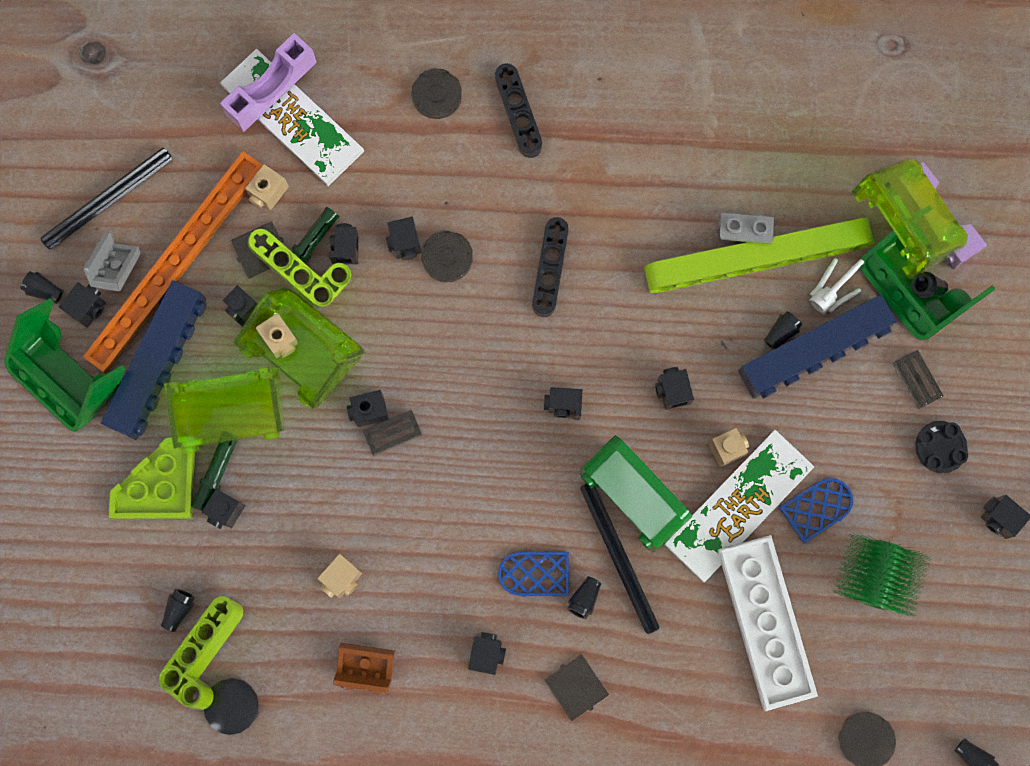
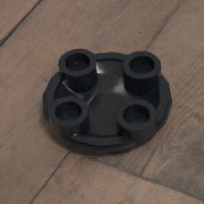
M933 421L925 425L918 433L915 441L916 455L920 463L928 470L938 474L950 473L968 460L967 440L957 423Z
M234 678L221 680L212 686L213 701L208 708L204 709L205 718L209 725L219 733L227 735L238 734L249 728L259 714L258 697L252 686L245 680Z

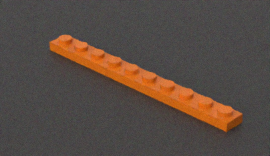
M242 151L84 354V359L104 373H108L159 307L172 280L179 281L247 193L245 188L263 164Z

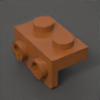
M340 643L337 671L333 685L341 686V688L347 690L356 688L368 690L374 694L387 693L392 682L395 650Z

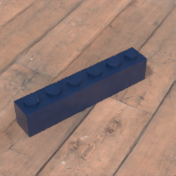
M172 280L100 424L134 440H137L138 436L145 432L148 425L146 420L150 412L157 408L160 400L158 396L162 388L169 384L171 379L170 372L174 364L180 361L183 355L182 348L186 340H189L194 333V323L197 317H201L206 309V298L201 292Z
M879 295L743 365L738 372L753 399L760 395L764 399L777 392L775 387L783 383L788 387L799 381L800 374L807 371L811 375L822 369V363L830 359L834 363L846 356L845 351L851 348L857 351L868 345V339L874 336L880 339L892 332L891 327L897 323V320L883 296Z

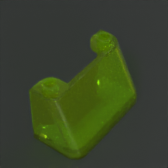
M912 158L875 170L866 175L852 191L858 202L867 199L870 201L868 203L870 208L878 206L904 245L905 249L900 253L903 257L907 255L908 264L902 269L909 279L956 254L967 244L968 235L966 230L959 225L924 173L922 165Z
M287 288L265 292L233 341L240 348L239 351L248 358L263 356L300 387L297 391L299 401L312 409L321 405L364 353V349L355 340L300 295ZM278 313L296 338L298 345L295 346L296 350L287 357L282 358L280 356L276 359L256 327Z
M273 366L259 368L258 373L248 371V373L207 380L164 384L173 448L182 449L183 453L199 451V446L250 437L263 436L264 440L280 438V432H284L279 369Z

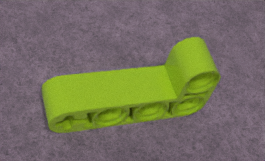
M265 229L253 231L248 238V247L251 252L315 307H323L330 304L351 279V271L343 263L331 265L321 276H318ZM255 236L258 238L264 236L266 238L264 243L269 248L273 244L277 247L269 254L268 258L264 255L268 251L265 247H255ZM276 253H283L287 256L288 262L286 266L279 267L274 263L273 257ZM335 268L341 269L344 272L345 277L341 283H337L332 279L331 274ZM298 270H302L307 274L308 279L304 285H299L294 281V273ZM317 288H323L327 292V299L323 303L316 301L314 298V291Z
M225 596L215 598L159 675L160 686L182 705L197 710H204L211 705L214 696L213 691L199 677L242 619L243 607L239 602ZM213 628V634L207 640V633ZM196 651V658L191 662L190 657ZM179 674V681L174 686V678ZM199 690V697L194 702L193 695Z

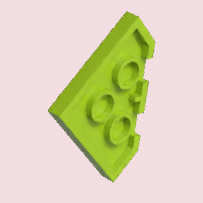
M193 437L165 438L149 457L143 459L122 483L117 484L110 491L109 519H193V507L191 506L194 495L196 439Z

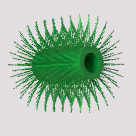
M862 536L855 539L852 544L858 541L854 547L858 544L859 546L851 551L849 555L853 552L855 553L847 561L854 557L856 553L858 554L844 566L845 568L850 564L848 568L851 569L841 577L842 579L848 574L845 578L847 580L842 584L844 585L842 589L844 591L841 592L840 596L844 595L848 599L853 598V600H858L855 602H860L884 611L888 610L892 613L896 611L898 614L901 613L902 615L904 613V615L907 614L909 616L911 611L907 613V609L912 599L909 598L908 605L905 606L909 594L913 593L920 585L916 588L914 587L923 579L915 583L913 587H911L914 583L912 581L917 577L914 576L919 572L917 569L927 562L922 559L928 556L921 558L924 556L921 555L918 559H915L922 553L916 555L917 552L912 553L915 550L908 551V549L904 548L909 547H901L890 543V541H882L881 539L875 541L873 539L870 540L868 537L864 539Z

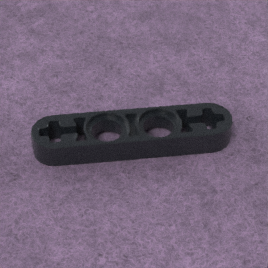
M502 64L495 72V80L520 152L525 157L534 158L541 153L542 138L517 69L512 64ZM504 72L511 75L512 86L509 88L506 79L502 78ZM511 94H518L522 100L519 104L513 105L508 102L507 98ZM521 116L527 117L530 124L524 128L518 127L515 123L516 119ZM530 133L531 142L536 143L533 150L529 146L525 147L527 145L526 134Z
M560 217L550 219L545 226L532 303L534 313L540 317L551 316L556 308L568 237V224ZM555 225H560V230L564 232H559L557 243L552 242L554 232L550 229H554ZM549 249L558 250L560 253L559 259L556 261L548 260L545 256L546 251ZM546 273L553 274L556 278V282L551 286H546L541 282V277ZM539 289L544 292H554V295L548 294L547 302L552 306L546 307V310H541V306L537 304L541 303L543 299V292H538Z

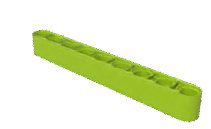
M859 218L774 236L770 244L746 242L656 261L645 265L644 271L650 293H660L866 249L875 245V239L869 218Z

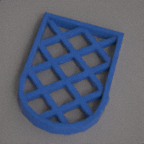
M827 478L816 482L812 487L785 503L779 509L803 544H805L838 521H841L851 511L853 495L850 488L843 481L836 478ZM827 482L826 489L817 487L818 485ZM830 482L840 484L839 492L829 490ZM843 487L846 489L847 493H842ZM812 490L810 499L801 497ZM815 490L825 492L823 502L814 500ZM829 493L838 495L837 504L827 503ZM842 496L849 498L848 507L840 506ZM796 500L795 509L786 507ZM800 500L810 502L808 512L798 510ZM813 503L823 505L821 515L812 513ZM826 506L836 508L834 517L825 516ZM839 509L846 510V512L838 518ZM786 511L794 512L793 521ZM798 513L807 515L806 525L796 523ZM811 516L820 518L819 528L809 526ZM824 519L833 521L823 528ZM797 527L805 528L804 537ZM809 529L818 531L807 538Z
M522 551L510 554L500 564L498 572L499 581L510 594L522 597L569 596V552ZM525 555L519 562L513 557ZM531 555L544 556L537 562ZM550 555L563 556L556 562ZM527 558L535 564L529 571L521 565ZM546 558L554 564L548 571L540 565ZM565 558L566 571L559 565ZM508 559H511L516 564L510 571L503 566ZM518 567L525 573L519 581L512 575ZM537 567L544 573L538 581L531 575ZM556 567L563 573L557 581L550 575ZM502 570L506 573L503 578L501 577ZM508 577L516 583L510 590L503 583ZM527 577L535 583L529 590L521 584ZM546 577L554 583L548 590L540 584ZM565 577L566 590L559 584ZM519 586L525 593L513 591ZM538 586L544 593L531 592ZM557 586L563 593L550 592Z

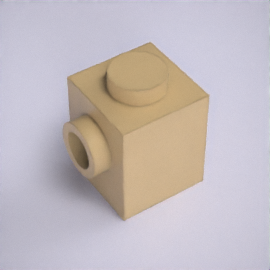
M264 164L245 189L250 196L249 201L260 209L264 206L271 211L289 186L284 177Z
M278 313L256 327L276 359L280 356L282 358L287 357L296 350L295 346L298 345V342Z
M737 428L713 438L708 443L719 468L744 457L748 453L749 443L743 433L739 434Z
M339 554L317 579L323 583L320 588L332 598L336 595L341 598L343 595L348 597L358 586L356 581L363 573L343 555Z

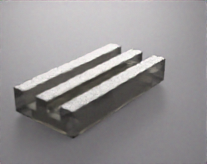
M918 350L893 362L896 371L918 409L944 397ZM911 359H914L934 396H930ZM903 363H904L905 366L907 367V369H908L910 375L912 376V378H913L914 382L916 383V385H917L919 391L921 392V394H922V396H923V398H924V401H923L922 397L920 396V394H919L917 388L915 387L913 381L911 380V378H910L908 372L906 371V369H905Z
M412 410L363 430L373 456L422 436ZM407 419L411 420V422L401 425L397 428H394L373 438L371 437V435L376 432L384 430ZM410 428H414L415 430L410 434L402 436L379 447H375L374 445L377 442H380L398 433L406 431Z

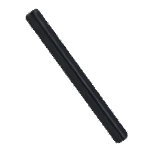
M165 148L155 152L41 236V242L48 249L54 248L172 160L170 153Z
M587 484L582 485L580 490L644 631L647 634H651L659 629V624L595 486L591 489Z

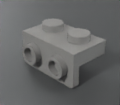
M736 212L721 213L717 221L716 232L720 233L719 238L721 240L770 244L773 241L774 217H767L761 214L742 215Z
M105 232L100 241L96 243L95 250L84 265V273L90 286L121 291L141 254L139 247L114 243L111 233Z

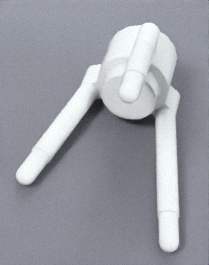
M836 258L832 260L818 285L810 293L812 297L809 301L818 312L825 314L828 311L831 314L837 307L861 293V289L858 288L835 301L838 297L835 292L864 263L863 259H860L832 288L826 286L822 289L838 262Z

